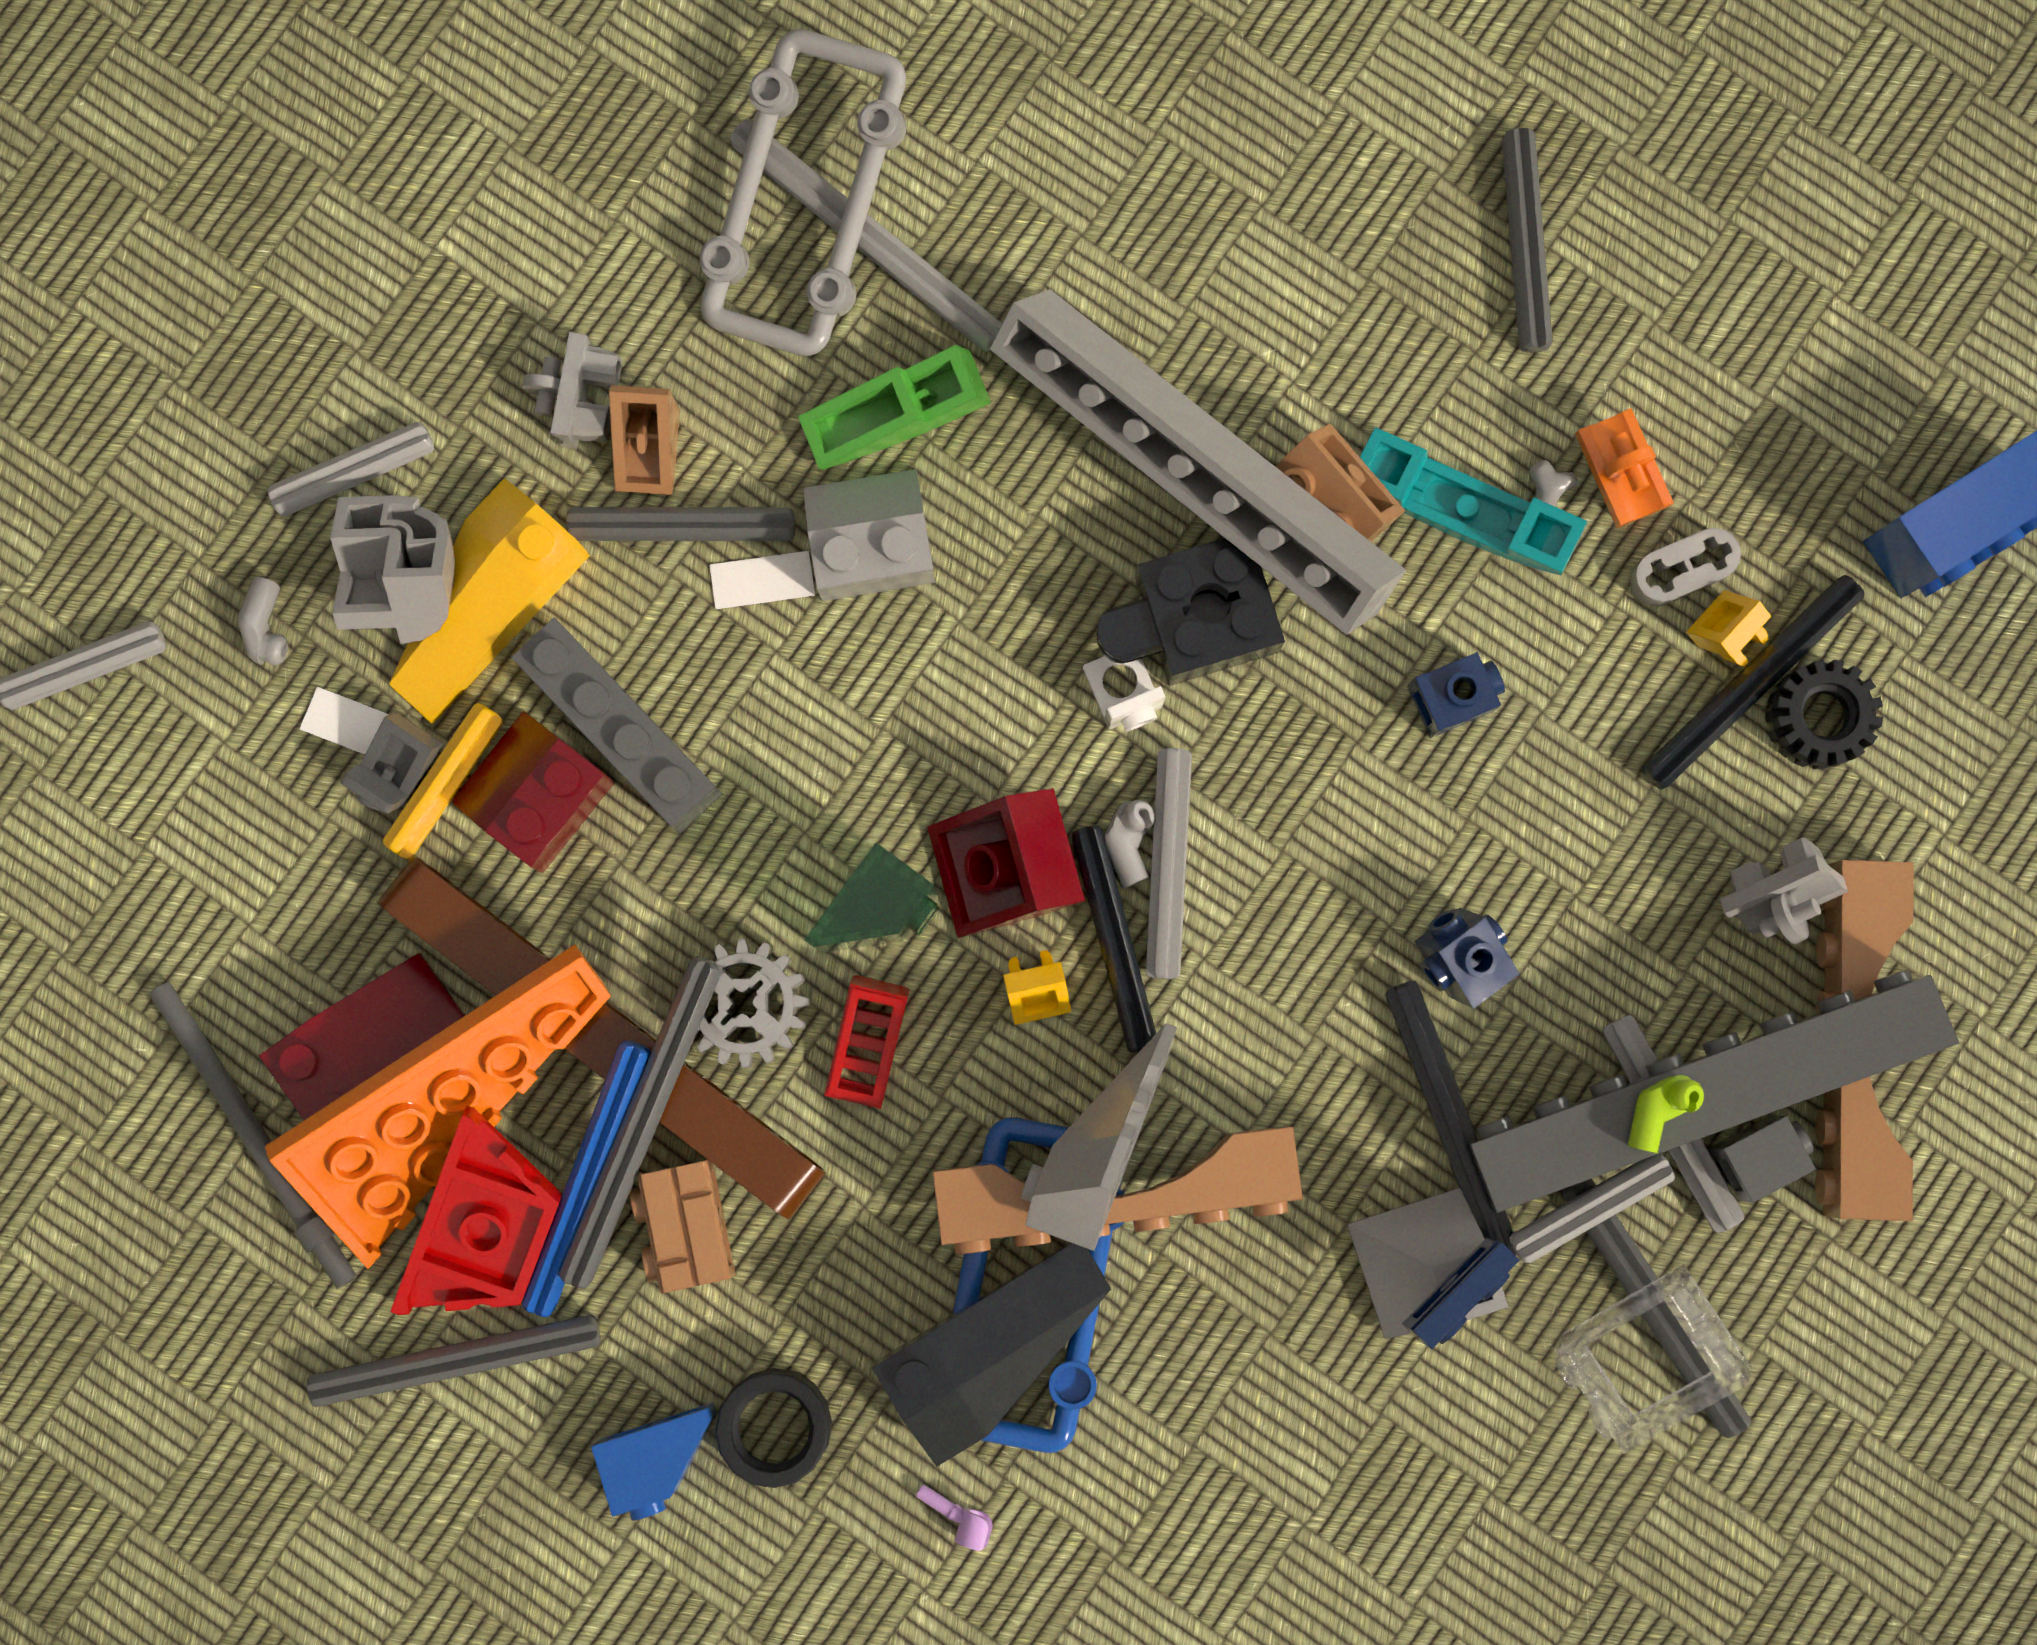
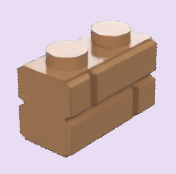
M706 1160L637 1175L639 1187L630 1190V1198L636 1223L646 1222L651 1246L642 1247V1260L648 1282L658 1281L661 1294L723 1281L736 1276L714 1164Z

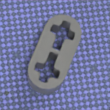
M1710 528L1655 550L1642 558L1632 570L1630 578L1632 592L1644 604L1658 607L1719 583L1733 573L1739 565L1741 558L1739 543L1726 530ZM1705 542H1707L1711 550L1721 548L1724 552L1725 557L1718 562L1719 570H1716L1712 563H1706L1693 568L1690 560L1695 559L1706 550ZM1651 565H1655L1659 572L1678 567L1680 575L1675 576L1665 585L1667 592L1664 593L1659 585L1649 587L1646 583V577L1653 572Z

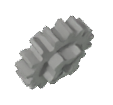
M745 939L738 940L736 954L730 955L729 951L721 944L715 946V955L717 957L715 963L722 967L721 976L714 990L718 994V1013L710 1022L706 1009L697 1031H701L704 1037L697 1049L705 1053L714 1046L719 1047L718 1063L727 1065L733 1054L737 1053L739 1054L742 1068H751L753 1054L758 1052L766 1063H771L775 1061L772 1046L777 1043L786 1049H791L794 1046L791 1038L786 1034L790 1027L805 1029L806 1023L795 1016L796 1008L810 1005V1000L803 996H795L794 988L800 986L805 979L802 974L786 975L785 971L792 960L787 955L779 957L774 962L769 960L772 946L763 942L756 954H751L750 946ZM743 964L762 967L750 979H735L726 971L731 967ZM778 985L781 987L784 1000L780 1021L771 1013V994L778 988ZM754 989L757 990V996L752 1002L754 1007L758 1009L756 1014L751 1017L742 1013L736 1018H732L734 1016L732 1012L737 1007L736 1001L732 998L735 992L740 991L749 994ZM739 1028H754L764 1037L759 1041L746 1044L727 1040Z

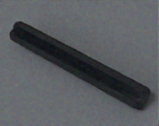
M1091 825L1073 831L1071 839L1126 1046L1130 1053H1139L1155 1036L1156 1030L1103 831L1099 825Z

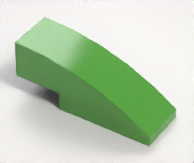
M954 345L907 369L895 367L799 415L798 418L818 468L824 470L924 434L990 404L991 400L971 352L958 345Z

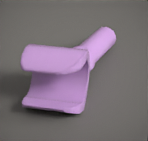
M925 1484L922 1485L916 1497L948 1517V1519L959 1523L954 1542L976 1551H981L987 1547L993 1528L992 1520L988 1514L975 1509L963 1508L958 1504L955 1505Z

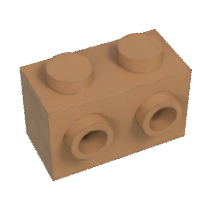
M1331 423L1308 434L1275 466L1370 542L1375 540L1405 512V509Z

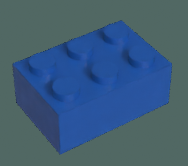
M2037 431L1901 515L1863 541L1900 598L1907 596L1917 589H1920L1926 598L1969 573L1978 564L1991 556H1995L2024 538L2026 534L2037 528Z

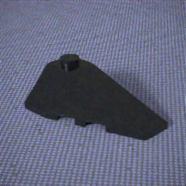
M1070 1242L875 1361L872 1369L905 1425L936 1467L987 1437L1109 1293L1111 1287L1089 1250Z

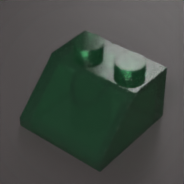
M875 843L804 940L820 952L828 953L904 941L911 931L920 936L940 909L937 906L938 904L933 901L938 895L937 889L933 883L878 843Z

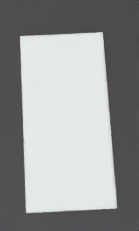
M809 551L710 564L715 610L815 596Z
M317 687L300 730L366 754L382 720L389 714Z

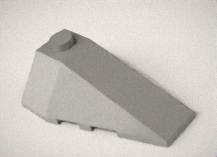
M1166 1023L1053 1144L1044 1167L1032 1165L1021 1195V1199L1031 1202L1025 1226L1095 1251L1168 1060L1177 1030L1176 1026Z

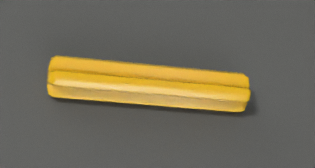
M476 703L473 705L383 838V844L389 850L408 860L415 855L503 725V719L499 714L483 704Z

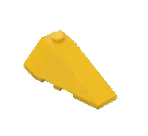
M505 478L465 519L453 545L455 568L448 618L436 633L421 641L407 644L389 683L398 694L432 724L441 717L590 556L579 541L538 504Z

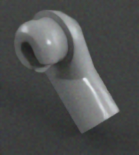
M1143 800L1129 801L1120 805L1115 810L1104 834L1110 861L1123 889L1149 878V874L1138 853V848L1148 828L1153 825L1155 814L1151 805Z

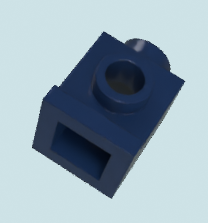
M1478 652L1427 674L1419 675L1407 685L1430 739L1494 712L1501 706L1497 695L1505 692L1503 679L1494 662L1482 663ZM1464 680L1468 682L1472 690V697L1470 699L1462 700L1454 694L1453 684L1455 681Z

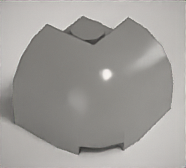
M399 495L338 497L330 536L340 569L332 612L337 630L396 628L400 644L421 641L439 631L448 618L455 568L453 543L447 519H442L438 514L421 507L418 497Z

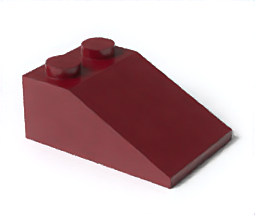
M418 953L310 1018L261 1053L259 1057L302 1119L306 1120L464 1017L465 1014L422 953Z

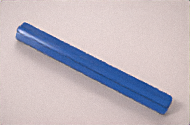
M625 1040L616 1050L522 1300V1306L526 1311L540 1317H548L556 1309L565 1282L559 1277V1272L651 1054V1050L642 1044Z

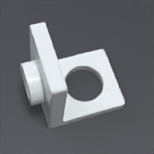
M1104 656L1083 665V671L1109 730L1123 725L1125 732L1142 727L1158 718L1155 711L1162 708L1166 697L1161 686L1154 688L1142 659L1120 664L1111 662ZM1116 665L1130 668L1137 679V686L1134 692L1124 698H1116L1109 695L1103 686L1105 672Z

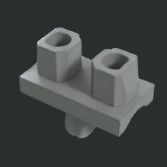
M569 332L561 379L558 378L561 360L545 357L542 373L524 375L522 389L537 395L534 414L539 416L551 417L554 399H556L550 433L552 436L559 438L558 444L560 447L577 449L579 440L608 441L611 428L610 407L586 403L589 385L610 388L611 385L618 386L622 360L617 353L593 346L587 335Z
M1806 838L1797 839L1783 846L1780 854L1784 870L1773 875L1760 862H1749L1732 870L1733 893L1720 899L1724 914L1729 918L1732 916L1737 917L1753 935L1762 932L1768 938L1782 932L1785 938L1793 944L1806 940L1809 937V928L1806 920L1821 914L1819 905L1848 892L1844 877L1827 865L1820 849Z

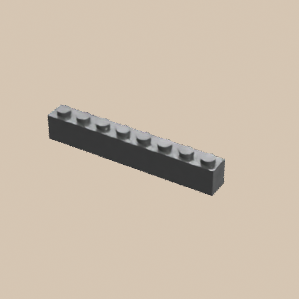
M1909 969L1896 972L1873 981L1877 989L1876 993L1855 1000L1851 990L1816 1002L1820 1011L1819 1014L1798 1021L1794 1011L1759 1023L1762 1035L1740 1042L1737 1032L1702 1044L1705 1056L1683 1063L1681 1055L1678 1053L1645 1065L1649 1076L1626 1084L1623 1074L1589 1086L1592 1094L1591 1098L1572 1105L1569 1104L1566 1095L1532 1107L1536 1118L1513 1126L1510 1116L1477 1127L1479 1139L1467 1144L1493 1211L1499 1213L1960 1044L1932 975L1913 979ZM1673 1075H1685L1701 1085L1704 1091L1702 1106L1693 1113L1687 1111L1664 1123L1658 1153L1627 1146L1637 1099L1644 1089Z

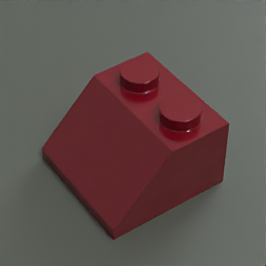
M523 711L451 802L483 831L529 867L544 873L614 785L615 781Z
M1054 788L1003 796L927 826L957 938L1046 915L1085 901Z

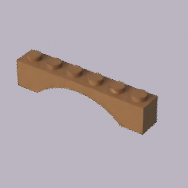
M1840 860L1827 864L1844 877L1848 892L1819 905L1820 909H1825V932H1821L1818 936L1816 956L1819 967L1824 968V991L1819 992L1816 1002L1849 990L1852 991L1855 1000L1873 993L1875 987L1873 981L1877 980L1878 974L1895 943L1913 923L1914 862ZM1816 1004V1014H1819L1820 1011ZM1870 1077L1824 1093V1110L1818 1111L1815 1121L1816 1139L1819 1145H1823V1169H1819L1816 1174L1815 1196L1817 1203L1823 1205V1216L1839 1219L1913 1221V1160L1894 1137L1878 1107Z
M1283 1126L1228 1133L1205 1157L1181 1174L1151 1188L1115 1196L1100 1237L1111 1235L1109 1224L1133 1221L1134 1231L1138 1232L1169 1228V1216L1193 1213L1194 1224H1204L1230 1220L1228 1209L1252 1206L1253 1216L1288 1213V1201L1303 1200L1294 1128ZM993 1163L933 1170L941 1244H954L955 1254L991 1250L990 1239L1014 1236L1015 1247L1051 1242L1049 1234L1025 1226L1031 1203L1021 1199L1025 1181L1014 1177Z

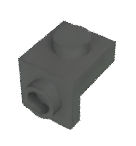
M393 712L384 717L361 763L345 772L341 784L353 791L357 799L365 806L389 814L410 800L427 775L443 743L397 712Z

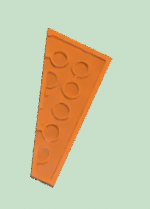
M574 944L267 1144L265 1149L268 1159L364 1266L369 1269L381 1256L379 1247L396 1228L402 1231L417 1215L414 1207L432 1187H436L466 1106L476 1109L495 1127L502 1119L501 1109L517 1091L524 1095L538 1079L535 1071L554 1050L564 1049L611 995L604 982Z

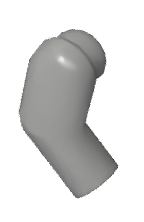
M263 577L252 579L237 622L247 656L259 665H262L264 662L278 665L286 658L288 643L282 634H271L269 618L279 595L280 587L275 582Z

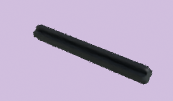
M1843 575L1836 579L1643 765L1642 772L1645 777L1660 790L1669 787L1864 598L1865 593L1862 587L1848 575Z
M1407 981L1391 987L1385 993L1386 1000L1458 1187L1461 1189L1484 1239L1490 1238L1499 1243L1502 1242L1516 1256L1509 1240L1514 1230L1506 1210L1499 1213L1493 1211L1467 1144L1477 1140L1478 1137L1419 984L1416 981Z

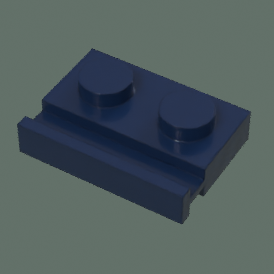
M1486 1238L1420 1304L1402 1325L1419 1342L1430 1349H1433L1438 1343L1443 1344L1447 1342L1464 1325L1467 1320L1465 1316L1481 1299H1489L1506 1283L1510 1277L1508 1272L1520 1260L1502 1242L1499 1243L1496 1240Z

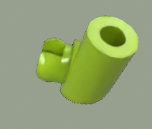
M1673 1075L1644 1089L1637 1099L1627 1146L1658 1153L1664 1123L1687 1111L1693 1113L1702 1106L1704 1091L1701 1085L1685 1075Z

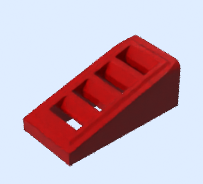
M853 975L824 1096L879 1109L882 1108L910 991L908 987ZM863 999L893 1006L892 1014L859 1007V1000ZM854 1021L888 1029L887 1036L884 1038L852 1030ZM848 1045L882 1053L881 1061L847 1054ZM846 1068L876 1075L875 1085L842 1078V1070Z

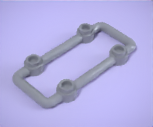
M795 29L787 32L779 39L770 67L757 73L750 83L749 96L751 103L757 111L720 236L711 238L704 244L700 252V265L702 271L708 277L702 294L700 309L703 319L710 327L720 332L801 356L817 354L826 347L836 317L848 313L856 301V288L848 276L887 150L898 146L906 134V120L899 110L906 85V73L904 66L896 57L885 52L809 30ZM798 53L818 57L884 78L878 99L865 105L858 115L857 127L865 143L828 267L814 274L808 283L807 296L809 303L815 310L807 333L723 308L729 285L742 280L749 269V255L742 245V240L778 119L791 114L798 103V88L791 78Z

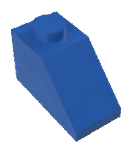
M713 1402L601 1438L591 1446L612 1517L629 1512L631 1521L655 1515L666 1509L664 1500L669 1499L678 1490L717 1414Z

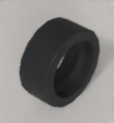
M772 1368L752 1373L730 1391L719 1409L715 1434L720 1455L734 1474L752 1485L777 1488L796 1483L815 1469L829 1445L832 1419L828 1402L814 1382L796 1371ZM769 1392L785 1393L799 1401L807 1413L810 1426L808 1440L801 1452L788 1461L776 1464L763 1462L752 1456L743 1445L739 1432L741 1414L747 1404L758 1395Z

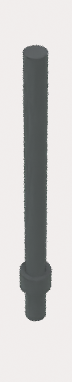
M167 982L152 990L149 994L296 1224L298 1229L294 1234L305 1252L313 1251L336 1289H340L353 1281L358 1276L334 1240L336 1234L269 1161L265 1146L272 1142L172 984Z

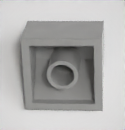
M917 469L803 488L817 590L822 602L936 583Z

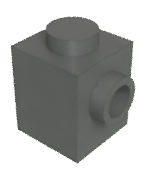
M1770 1115L1709 1148L1737 1201L1754 1203L1816 1170L1809 1157V1154L1814 1152L1809 1136L1797 1121L1790 1122L1787 1116Z

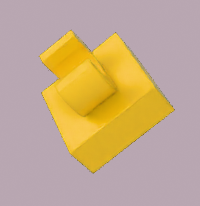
M1723 590L1686 633L1697 647L1717 653L1724 660L1745 667L1749 661L1742 654L1741 650L1750 640L1763 645L1768 641V634L1762 626L1771 618V615L1760 601Z
M1047 950L1040 951L1042 966L1021 970L1017 956L1009 960L1008 968L1010 973L1004 974L1003 977L1014 1025L1071 1013L1061 962L1053 963V958Z

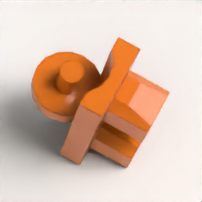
M1632 408L1604 421L1581 428L1575 433L1616 528L1670 507L1674 503L1655 462L1656 455L1652 446H1648Z

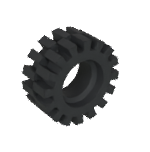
M1824 660L1814 661L1793 671L1776 685L1779 688L1770 694L1767 703L1772 704V709L1765 713V723H1773L1774 730L1768 732L1771 742L1777 739L1780 741L1783 747L1778 751L1785 758L1792 755L1796 758L1794 762L1796 765L1801 767L1814 765L1813 769H1826L1831 766L1836 767L1865 753L1864 749L1873 745L1878 737L1873 732L1882 727L1883 717L1876 716V710L1883 707L1881 697L1872 698L1870 690L1876 688L1871 679L1863 682L1859 678L1863 671L1856 666L1846 669L1843 668L1844 661L1833 660L1829 663H1824ZM1816 693L1829 694L1842 705L1844 723L1836 735L1831 737L1819 736L1813 733L1805 724L1803 708L1811 695Z

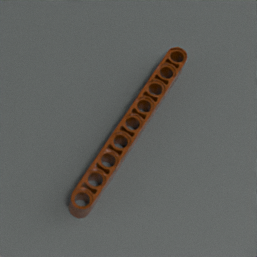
M415 855L412 856L377 901L385 911L495 996L551 960L549 956ZM606 1001L564 1049L606 1080L616 1050L623 1041L637 1042L646 1046L652 1052L656 1039ZM684 1062L659 1122L775 1212L790 1220L825 1175L826 1171L688 1063Z

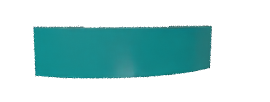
M1376 427L1360 455L1362 461L1405 509V514L1475 547L1535 569L1562 575L1587 525L1586 520L1537 498H1533L1530 503L1428 458V451Z

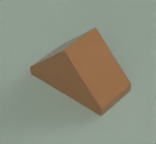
M611 385L609 400L615 491L672 495L674 490L680 409L670 389Z

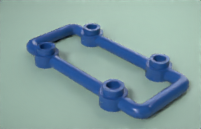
M1006 1117L997 1121L989 1129L985 1140L982 1161L976 1165L993 1163L1009 1173L1004 1166L1010 1141L1052 1148L1053 1144L1069 1127L1017 1117ZM1121 1180V1183H1120V1185H1119V1188H1118V1191H1117V1193H1116V1196H1117V1195L1125 1194V1193L1121 1190L1122 1180ZM1124 1222L1109 1224L1111 1235L1101 1236L1095 1251L1088 1249L1104 1277L1113 1230L1119 1228ZM988 1251L964 1254L953 1314L980 1298ZM1099 1304L1069 1339L1065 1361L1060 1362L1052 1370L1049 1377V1391L1051 1397L1057 1403L1053 1427L1046 1429L1001 1420L993 1431L981 1441L1043 1453H1056L1065 1449L1072 1442L1077 1428L1080 1409L1092 1401L1097 1388L1095 1375L1088 1366Z

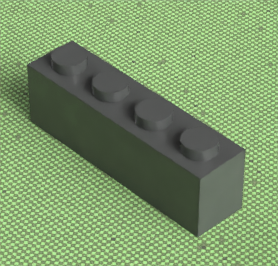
M555 617L511 657L663 819L680 834L723 795Z

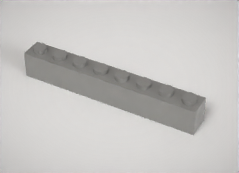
M1051 289L1013 303L990 348L992 352L1346 635L1379 613L1407 571L1405 568Z

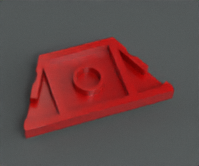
M466 1106L461 1116L392 1305L391 1313L407 1315L410 1314L413 1307L445 1305V1311L468 1310L479 1304L489 1305L492 1308L521 1305L562 1193L472 1107Z

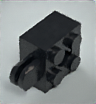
M1226 538L1138 564L1135 580L1141 599L1107 609L1100 617L1096 633L1097 645L1102 654L1114 663L1124 664L1159 653L1169 686L1277 654L1285 643L1262 567Z

